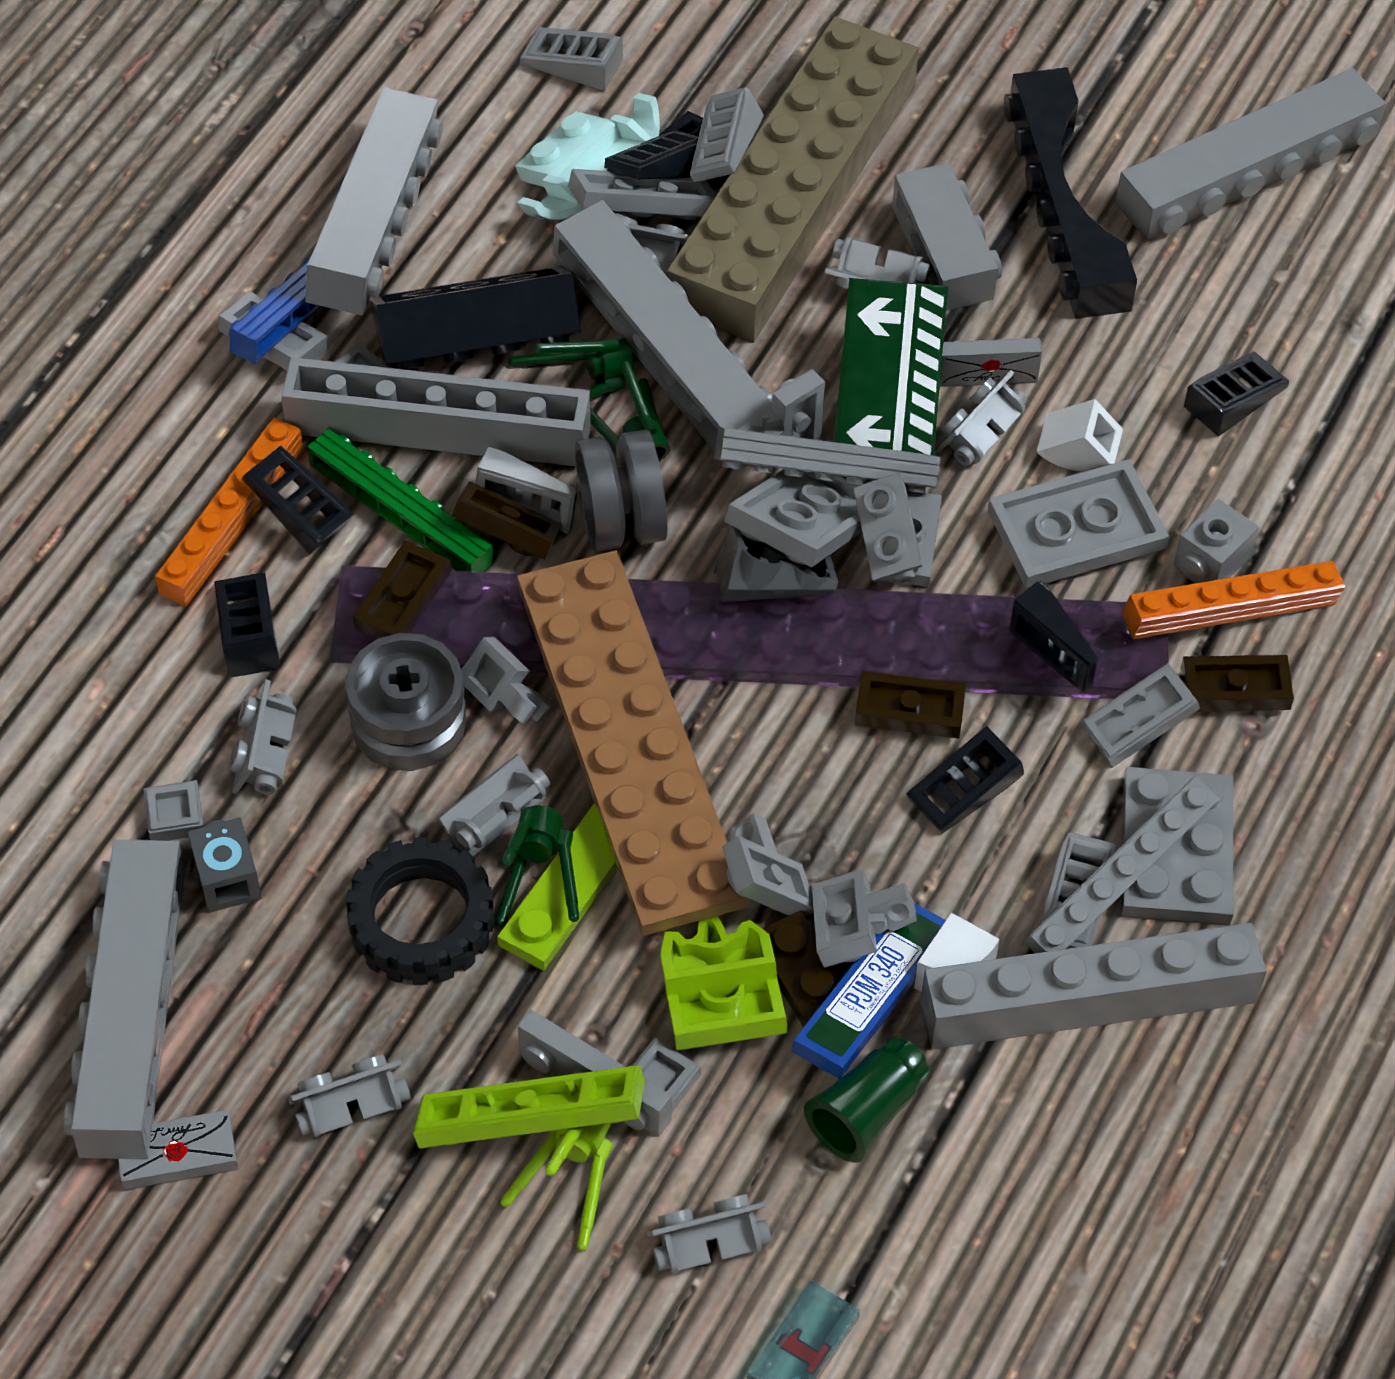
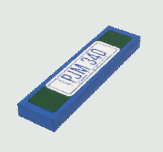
M914 903L917 916L916 922L895 931L887 929L881 934H876L877 952L865 955L855 961L794 1039L791 1052L834 1077L841 1079L914 983L919 959L946 920Z

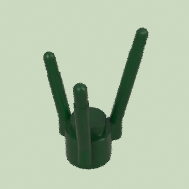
M624 337L603 341L539 343L535 345L534 350L536 353L541 354L511 357L508 361L511 367L586 360L590 377L592 379L600 378L602 383L588 389L590 390V401L607 392L623 389L622 378L625 377L621 364L624 361H628L634 371L631 349Z
M624 361L621 364V368L638 416L628 420L623 425L622 430L624 433L647 429L654 441L660 462L669 454L670 445L662 431L648 381L645 378L637 381L631 364L628 361ZM590 407L591 425L613 447L617 455L616 447L619 437Z
M534 805L521 810L519 823L501 859L502 865L508 867L516 856L495 919L498 927H503L506 924L527 862H546L557 851H559L568 917L571 922L579 920L578 897L571 854L574 834L570 830L562 829L564 823L562 816L550 807Z

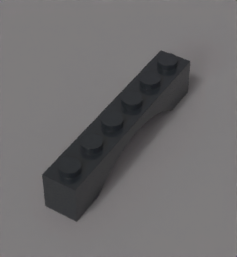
M1068 67L1016 73L1012 77L1011 93L1004 95L1005 117L1007 122H1014L1016 128L1014 133L1016 152L1018 157H1025L1027 163L1025 167L1027 188L1029 192H1036L1037 195L1036 213L1039 226L1041 228L1047 227L1049 234L1047 240L1048 255L1051 263H1058L1060 269L1059 289L1063 301H1070L1075 319L1132 312L1137 277L1126 244L1104 230L1085 212L1073 196L1064 176L1061 156L1065 146L1074 134L1079 103Z

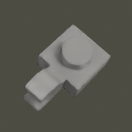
M483 637L461 670L464 687L490 712L502 711L506 707L511 715L521 723H526L530 716L536 722H541L551 708V704L540 693L521 683L529 670L495 637Z

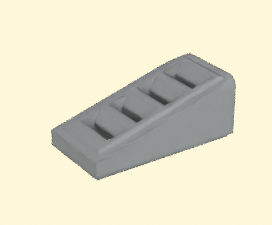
M538 27L520 57V65L605 91L623 60V38L607 33ZM543 44L550 46L547 53L539 52ZM559 49L565 50L564 54L557 53Z
M740 88L712 95L709 99L690 171V176L694 182L734 174L764 117L752 92L748 88Z
M492 447L487 448L478 465L475 484L561 523L559 531L569 534L572 528L578 490L504 451ZM534 494L542 496L541 502L533 498ZM552 499L561 502L560 512L551 508Z
M1072 832L1065 833L1041 924L1062 904L1059 902L1060 898H1069L1081 886L1065 881V877L1086 881L1118 850L1116 844ZM1100 916L1066 949L1093 945Z

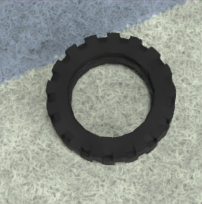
M418 837L413 838V843L403 844L402 840L388 844L387 851L381 854L378 851L374 852L366 859L365 868L363 870L360 868L356 870L351 879L353 888L347 891V919L355 951L359 956H365L366 965L376 973L382 970L387 973V979L394 982L402 983L403 979L412 980L413 985H428V980L439 978V981L443 982L454 978V972L460 968L463 971L469 969L476 962V954L478 952L483 954L490 942L489 933L493 932L494 903L492 887H489L488 875L482 865L478 868L476 867L475 857L468 851L463 849L459 852L454 849L453 843L445 840H439L438 844L429 843L428 838ZM426 878L442 881L458 890L466 903L465 917L452 933L438 941L422 944L398 941L384 933L376 923L374 913L377 904L388 890L404 881Z

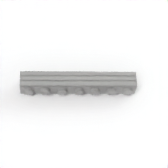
M718 427L714 459L723 461L722 467L741 469L742 463L754 465L753 471L772 473L773 467L785 469L784 475L803 477L804 471L816 473L815 479L834 481V477L837 475L846 477V483L858 485L865 484V479L878 480L902 472L904 483L907 485V491L925 493L926 487L936 488L941 458L921 453Z
M1194 775L1023 942L1034 953L1066 949L1220 798L1198 776Z

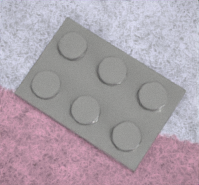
M1129 459L989 498L987 511L1026 589L1038 580L1044 583L1052 582L1164 550L1168 547L1170 536Z
M785 469L729 504L724 522L739 529L746 538L757 542H764L783 552L790 561L801 565H808L811 568L862 533L853 487L858 485L846 483V479L835 475L834 481L815 479L816 473L804 471L803 477L784 475Z
M1126 767L1123 785L1122 845L1194 775L1198 776L1220 799L1121 895V917L1218 925L1231 924L1233 918V775Z

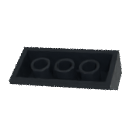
M560 266L379 295L378 298L370 297L369 299L382 359L386 364L395 363V369L407 370L422 367L425 365L424 358L443 355L444 362L473 358L472 350L492 347L493 354L515 352L522 349V341L540 339V343L569 342L570 333L581 332L572 273Z

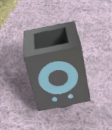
M241 817L228 821L214 820L204 824L201 828L187 831L208 913L262 899L257 871Z

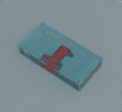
M810 1280L749 1370L747 1379H819L858 1321L860 1309Z

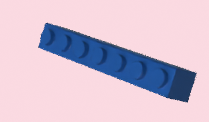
M310 257L305 260L299 270L295 273H290L286 277L285 282L277 289H271L262 302L258 305L254 304L248 314L240 321L236 320L232 323L228 333L230 337V352L256 364L267 352L320 306L305 302L307 264Z

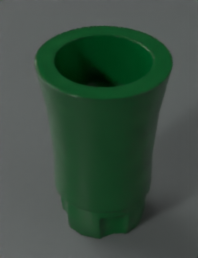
M897 1036L890 1038L879 1049L872 1050L836 1083L805 1103L804 1116L807 1124L817 1139L835 1155L848 1162H861L878 1136L898 1112L915 1097L917 1089L929 1077L931 1071L926 1063V1057L912 1042L902 1040Z

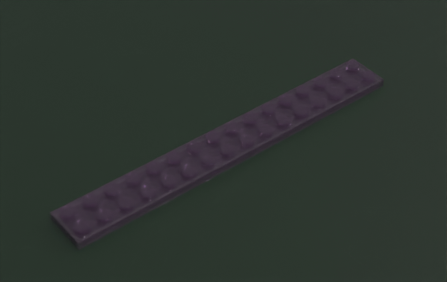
M341 567L331 645L332 663L351 664L360 650L377 640L375 637L354 629L353 615L386 568ZM451 571L410 633L423 634L443 643L457 657L461 669L483 637H495L529 672L548 673L518 590L517 575L521 574ZM628 579L665 678L859 687L861 671L863 670L965 683V692L1115 699L1169 663L1168 634L1139 639L1132 638L1122 615L1127 602L1057 599L1098 657L1092 689L1084 694L1009 631L1013 603L1017 597L836 589L829 596L719 602L721 597L719 583Z

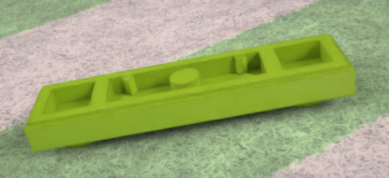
M595 803L574 830L571 845L579 920L571 922L568 917L558 852L497 936L499 947L543 971L546 970L618 869Z
M640 1065L424 1094L422 1095L413 1135L418 1147L426 1148L639 1119L645 1078Z

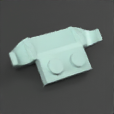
M638 93L633 97L634 110L631 118L615 114L608 120L577 111L564 118L561 125L543 141L534 145L531 151L515 165L521 181L545 187L548 195L541 202L523 197L517 202L522 211L539 220H564L584 210L568 187L572 169L607 171V168H604L605 158L659 136L660 117L656 97Z

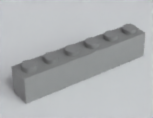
M1350 68L1121 171L1115 204L1147 241L1164 233H1173L1183 224L1203 215H1212L1229 203L1243 197H1252L1262 188L1280 180H1289L1308 167L1319 162H1328L1343 151L1371 142L1378 136L1386 103L1354 68Z
M383 87L307 264L305 302L363 315L370 297L378 298L384 277L382 266L390 267L396 249V238L394 236H403L408 219V208L406 207L407 205L415 206L420 189V178L418 177H426L429 171L432 157V149L430 147L437 149L440 144L443 121L436 119L437 99Z
M602 199L554 226L552 254L564 269L572 273L573 280L619 336L626 338L632 352L714 452L718 427L738 429L751 417L763 418V415L768 410L772 411L771 393L765 387H759L747 373L741 357L734 351L729 352L717 337V332L711 321L705 316H699L689 304L688 297L682 286L676 281L671 282L660 269L655 254L648 247L643 248L632 235L629 224L621 214H615Z
M291 357L281 395L285 422L301 429V435L319 437L324 431L331 429L338 435H345L350 441L484 456L487 448L492 447L520 460L576 466V441L589 439L591 428L590 390Z
M113 839L111 859L101 863L100 891L101 894H105L104 907H96L93 915L94 940H99L97 954L88 955L86 963V984L88 988H92L90 1002L81 1003L79 1010L80 1036H85L83 1051H74L72 1058L73 1085H78L76 1100L67 1101L64 1113L65 1135L73 1136L79 1158L148 1159L185 877L179 841Z
M1253 923L928 968L924 971L920 1002L931 1050L1257 1003L1267 970Z

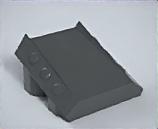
M733 526L718 550L714 573L718 575L721 589L719 602L829 596L836 591L838 585L831 555L812 568L808 565L797 564L787 559L783 552L770 545L746 538L739 529Z

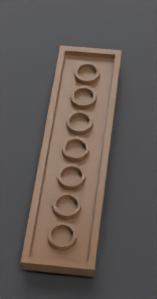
M617 550L517 575L518 590L641 935H650L747 908L748 898L738 895L727 879L726 870L728 865L722 846L727 844V840Z

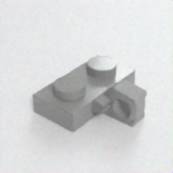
M811 369L796 379H789L783 382L772 395V411L768 410L763 415V418L751 417L738 430L821 440L825 381Z
M753 813L734 827L732 826L728 829L730 842L723 845L722 849L728 865L726 870L727 879L738 895L789 916L802 911L804 916L807 917L814 912L813 897L803 865L777 853L765 818Z
M860 869L812 884L816 948L824 968L842 962L856 961L865 955L877 952L875 933L881 934L887 929L895 931L917 921L915 904L905 883L871 892L870 883L864 869Z

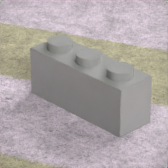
M950 163L896 174L892 208L913 255L921 256L924 263L931 264L926 284L948 286L946 311L994 300L996 280L1002 276L1001 262L996 250H989L985 241V228L981 217L978 214L973 215L965 182L957 180Z

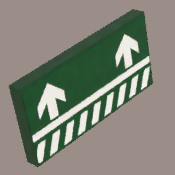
M849 278L834 442L934 455L948 286Z

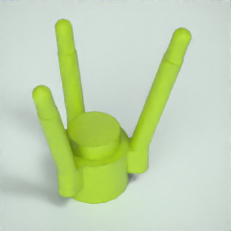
M606 1123L551 1131L546 1141L501 1198V1205L509 1207L552 1153V1158L545 1168V1173L548 1176H554L566 1158L573 1162L583 1163L587 1161L588 1157H592L593 1161L577 1242L578 1250L586 1251L593 1229L605 1162L613 1147V1143L605 1138L611 1124Z

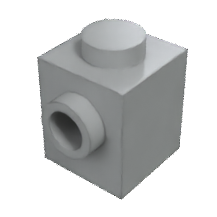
M1218 499L1180 535L1174 565L1181 569L1188 579L1197 583L1230 578L1252 557L1259 526Z

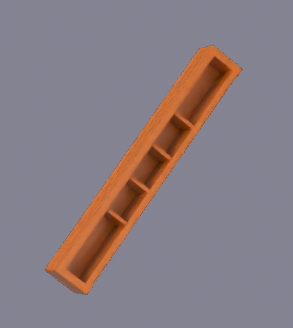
M273 417L155 575L159 595L187 607L263 503L244 482L242 477L279 446H282L296 458L303 449L301 429ZM278 466L264 480L271 486L284 475L285 471L281 466Z
M1327 561L1130 594L1122 615L1132 638L1139 639L1335 605L1345 588V584L1334 561Z

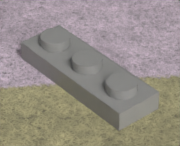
M572 169L568 187L582 209H586L603 199L612 211L630 212L640 217H650L653 214H669L685 220H694L698 216L703 217L716 197L715 192L706 180L694 182L691 177L638 180L611 171Z
M531 1009L518 1025L519 1052L530 1066L542 1073L551 1071L558 1076L625 1067ZM645 1079L639 1119L623 1122L636 1130L645 1128L659 1137L672 1120V1094Z

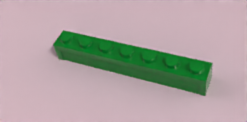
M327 429L307 446L311 467L322 473L426 550L450 559L451 568L471 583L494 563L493 546L486 536L477 535L468 530L462 524V521L446 513L440 503L425 498L415 485L411 483L407 485L398 478L391 468H384L375 462V459L369 452L365 450L361 452L354 447L345 435H338L331 429Z

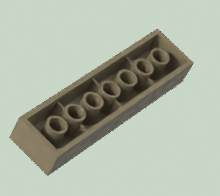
M833 17L745 151L734 174H730L667 270L669 280L671 282L676 281L682 286L688 297L689 304L700 317H707L717 329L747 341L755 342L914 89L919 47L841 18Z

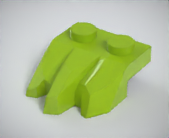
M719 916L700 920L697 934L692 939H685L679 932L664 931L660 957L676 1051L788 1033L786 1014L777 980L776 961L769 933L751 920L742 922L736 932L726 933Z

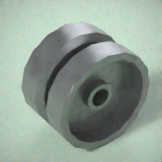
M647 429L621 433L616 447L617 467L612 449L602 437L576 441L577 493L581 514L585 521L588 538L594 552L621 548L625 538V516L631 535L640 545L666 541L667 511L662 475L654 441Z
M398 633L378 638L359 651L348 667L345 684L350 726L356 746L369 760L394 770L414 771L430 767L452 754L464 736L466 724L464 680L457 657L443 643L423 634Z

